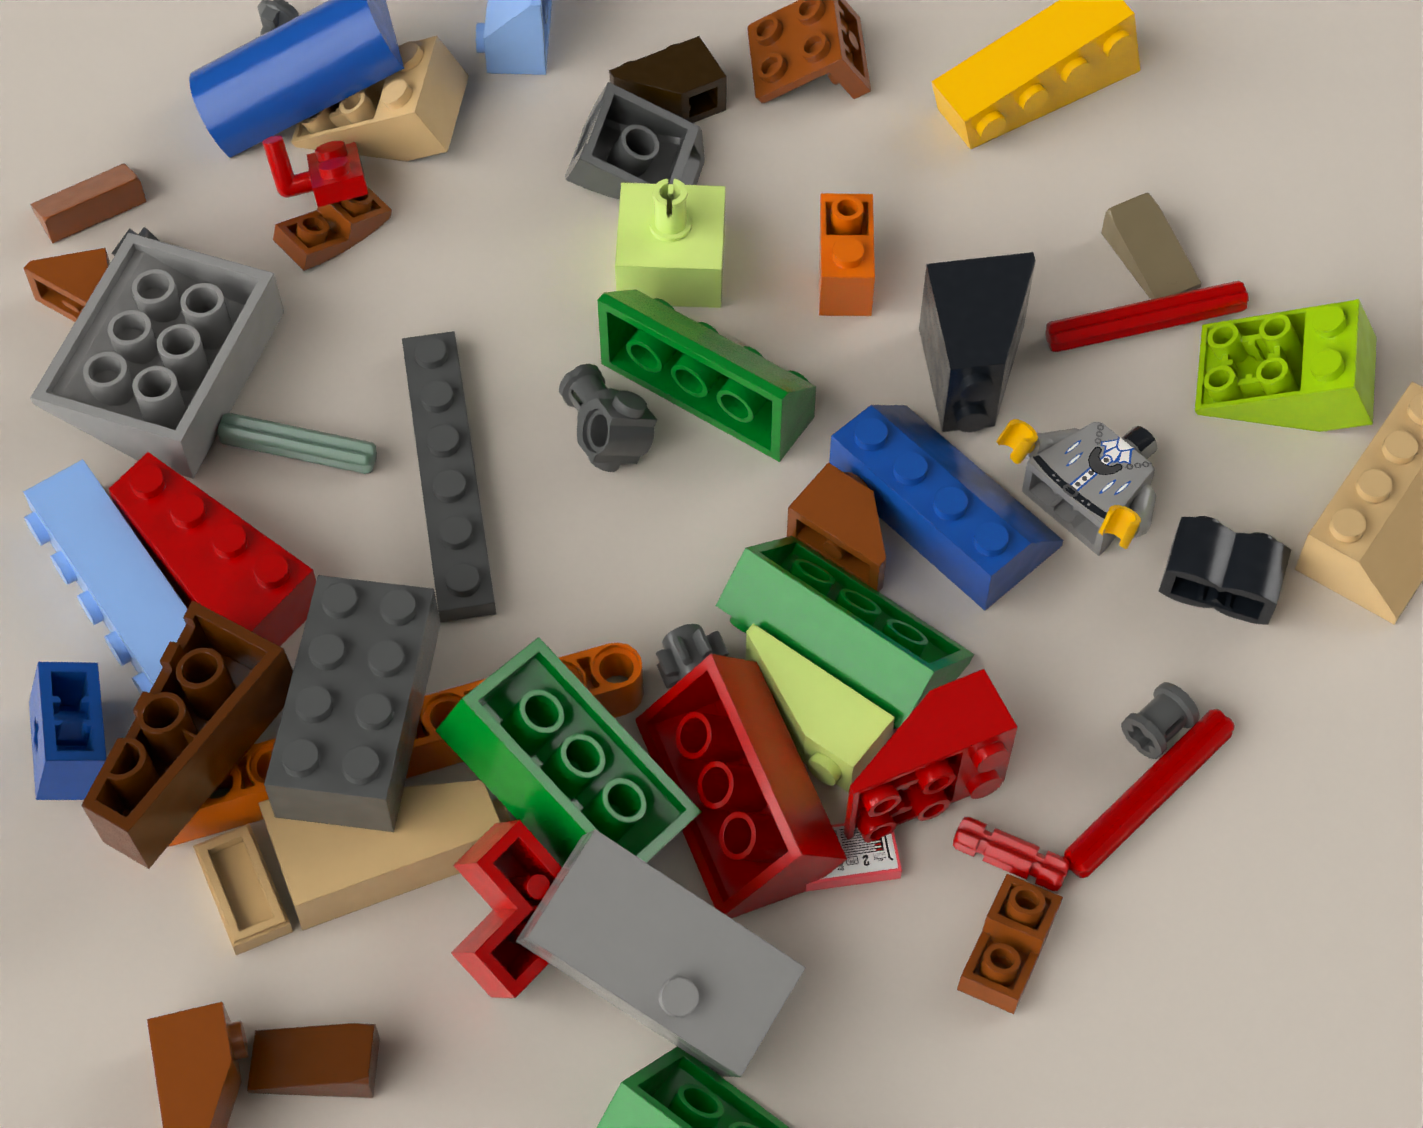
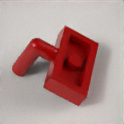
M276 135L262 141L277 191L282 197L290 198L313 192L319 208L369 194L356 142L345 144L344 141H331L318 146L315 149V153L307 154L309 171L294 175L283 137Z

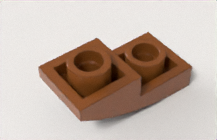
M367 186L369 193L367 195L319 207L315 211L275 224L273 241L305 271L338 256L364 240L391 218L392 209Z
M1006 874L987 914L979 939L960 977L957 990L1014 1014L1048 937L1063 897Z

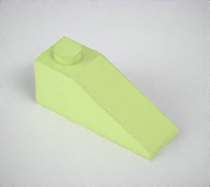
M753 623L746 631V660L757 662L802 761L807 764L809 771L819 781L830 786L836 784L849 793L850 785L892 737L895 717Z

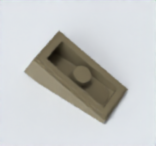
M1150 193L1141 194L1106 211L1101 234L1150 299L1197 290L1201 287L1202 283L1162 210Z

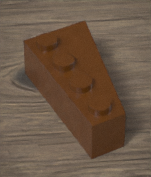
M193 600L183 617L186 625L176 643L169 642L160 659L163 668L149 693L142 692L132 710L136 718L125 738H117L81 805L105 844L150 869L282 711L293 674V669L284 648Z

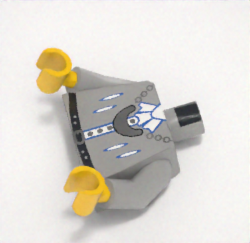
M1012 419L996 440L999 446L1006 445L1013 449L1010 459L1015 464L1022 463L1024 459H1030L1027 461L1022 492L1098 556L1107 549L1116 536L1121 539L1119 546L1128 549L1132 539L1146 534L1150 529L1156 501V494L1151 487L1155 468L1147 459L1156 452L1157 443L1147 429L1135 426L1120 438L1103 423L1092 422L1080 430L1072 428L1038 433L1028 423L1019 419Z

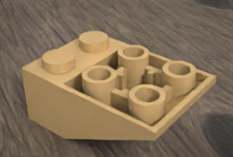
M438 36L406 42L398 46L404 69L297 123L291 143L297 148L315 150L318 146L331 141H344L345 144L356 142L360 156L398 161H410L448 152L469 75Z

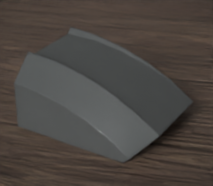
M608 82L595 102L582 129L565 178L567 181L585 189L619 200L621 183L657 184L663 179H668V184H673V180L678 179L685 185H697L705 162L702 130L700 126Z

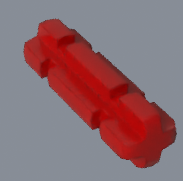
M964 817L960 822L953 839V846L956 850L975 857L976 853L984 855L982 861L1027 880L1029 875L1037 878L1035 884L1051 891H1058L1063 885L1070 866L1067 858L1051 851L1043 855L1038 852L1039 846L995 828L992 833L986 830L988 824L972 817Z

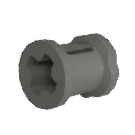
M1168 682L1160 684L1154 690V699L1138 714H1129L1121 723L1122 732L1126 739L1141 754L1151 759H1158L1167 750L1166 743L1182 728L1188 729L1193 727L1200 717L1198 708L1190 696L1180 687Z

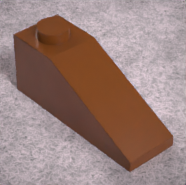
M223 1002L147 1019L163 1128H227L242 1083L238 1060L249 1057L242 1021L231 1022Z

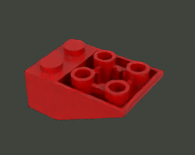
M985 669L930 690L850 785L844 825V834L847 840L854 837V830L857 827L864 841L870 843L891 834L896 829V826L915 818H918L920 821L932 819L943 813L953 802L971 796L972 799L983 798L996 791L1002 785V782L1005 780L1018 726Z

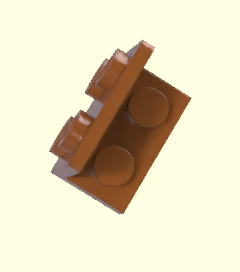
M798 0L748 26L755 97L762 104L827 74L834 85L840 84L853 99L871 92L861 19L846 0Z

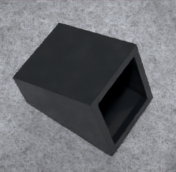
M1034 252L926 264L919 332L942 432L958 430L962 432H975L984 427L995 426L1024 328L1036 261Z

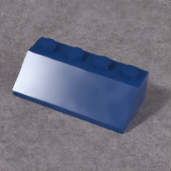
M870 405L831 435L829 463L844 473L850 472L860 477L868 488L874 492L878 517L984 611L1063 545V539L907 405Z

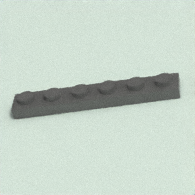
M455 331L402 338L440 622L496 614Z

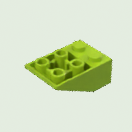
M1356 299L1203 324L1195 401L1196 414L1317 432L1372 425L1377 337L1360 300Z

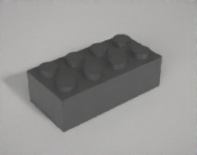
M318 575L264 783L275 818L394 832L441 625L433 588Z

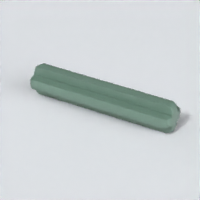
M225 413L218 426L219 440L222 444L368 474L372 472L377 459L376 445L373 442L249 416Z

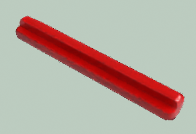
M1233 281L1073 316L1047 323L1045 331L1046 341L1051 351L1060 352L1219 317L1247 309L1249 296L1243 282Z
M1209 710L1065 850L1063 857L1067 858L1070 862L1069 870L1079 878H1086L1095 871L1231 738L1232 731L1235 728L1233 721L1226 717L1221 710Z

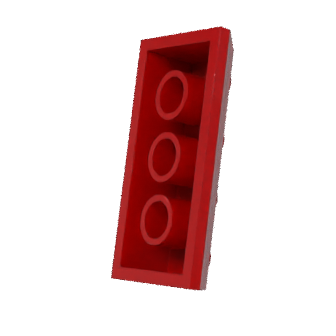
M710 654L635 719L650 757L702 811L682 832L713 905L720 912L732 919L806 892V884L824 878L847 860L757 662Z

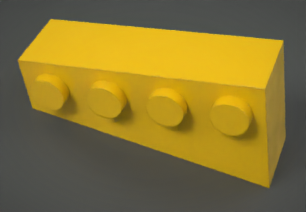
M1058 0L931 81L937 108L971 150L1140 71L1135 13L1123 0Z

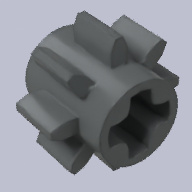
M686 624L672 630L664 637L662 641L664 649L656 653L659 660L657 668L666 688L669 689L710 654L728 656L729 652L719 631L706 636L700 625Z

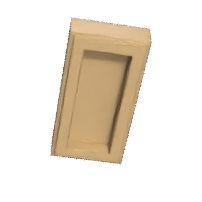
M250 823L193 846L235 955L293 932Z

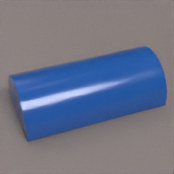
M328 0L194 70L190 74L189 83L195 106L203 123L218 146L231 158L262 142L264 139L274 136L404 69L386 0Z

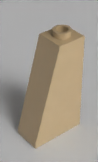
M481 780L404 787L394 832L275 818L269 799L258 803L302 930L459 874L460 872L453 865L495 823L511 821L506 807L498 798L491 800L486 785Z

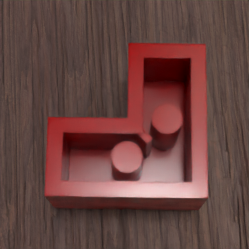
M520 820L495 823L453 865L493 910L451 954L492 998H516L549 964L517 943L516 940L562 867Z

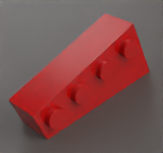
M147 452L109 488L113 503L187 609L193 600L278 646H281L306 621L316 584L314 570L151 453Z

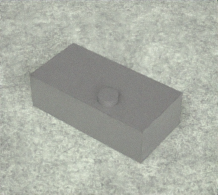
M596 829L582 835L516 940L517 943L724 1077L742 1076L806 968Z

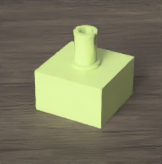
M663 179L657 184L621 183L615 257L616 291L636 289L653 299H662L671 306L721 308L725 239V186L685 185L678 179H674L673 184H668V179Z

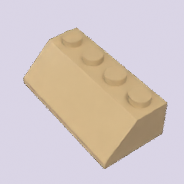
M1413 381L1308 533L1295 567L1296 571L1394 625L1423 582V387Z

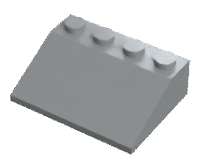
M128 233L30 397L32 403L137 461L149 452L180 475L194 479L218 435V426L222 416L231 411L284 313L274 273Z

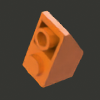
M821 193L819 315L872 316L875 283L873 194Z

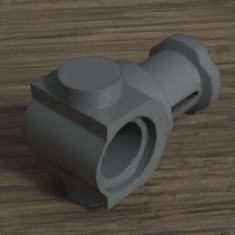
M582 364L568 372L559 386V393L565 403L570 407L576 408L578 411V444L588 456L589 461L603 471L615 472L619 469L621 463L637 464L640 457L645 455L652 446L654 426L657 422L656 417L648 409L647 403L642 397L630 391L608 389L605 385V378L596 365Z

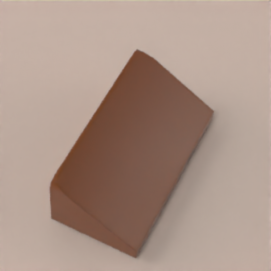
M123 163L30 205L53 244L147 201L140 179Z

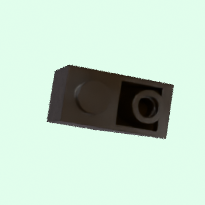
M700 36L682 43L670 45L666 49L635 61H628L619 67L609 70L611 84L691 123L726 110L727 76Z

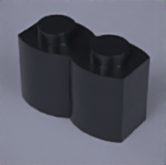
M1181 517L1159 592L1187 605L1214 608L1232 618L1253 624L1268 625L1278 603L1291 549L1265 533H1236L1212 517Z

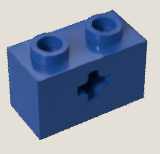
M38 662L29 699L36 800H84L107 759L98 663Z

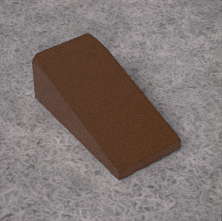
M348 1023L255 1030L247 1086L248 1093L373 1098L380 1042L376 1024Z

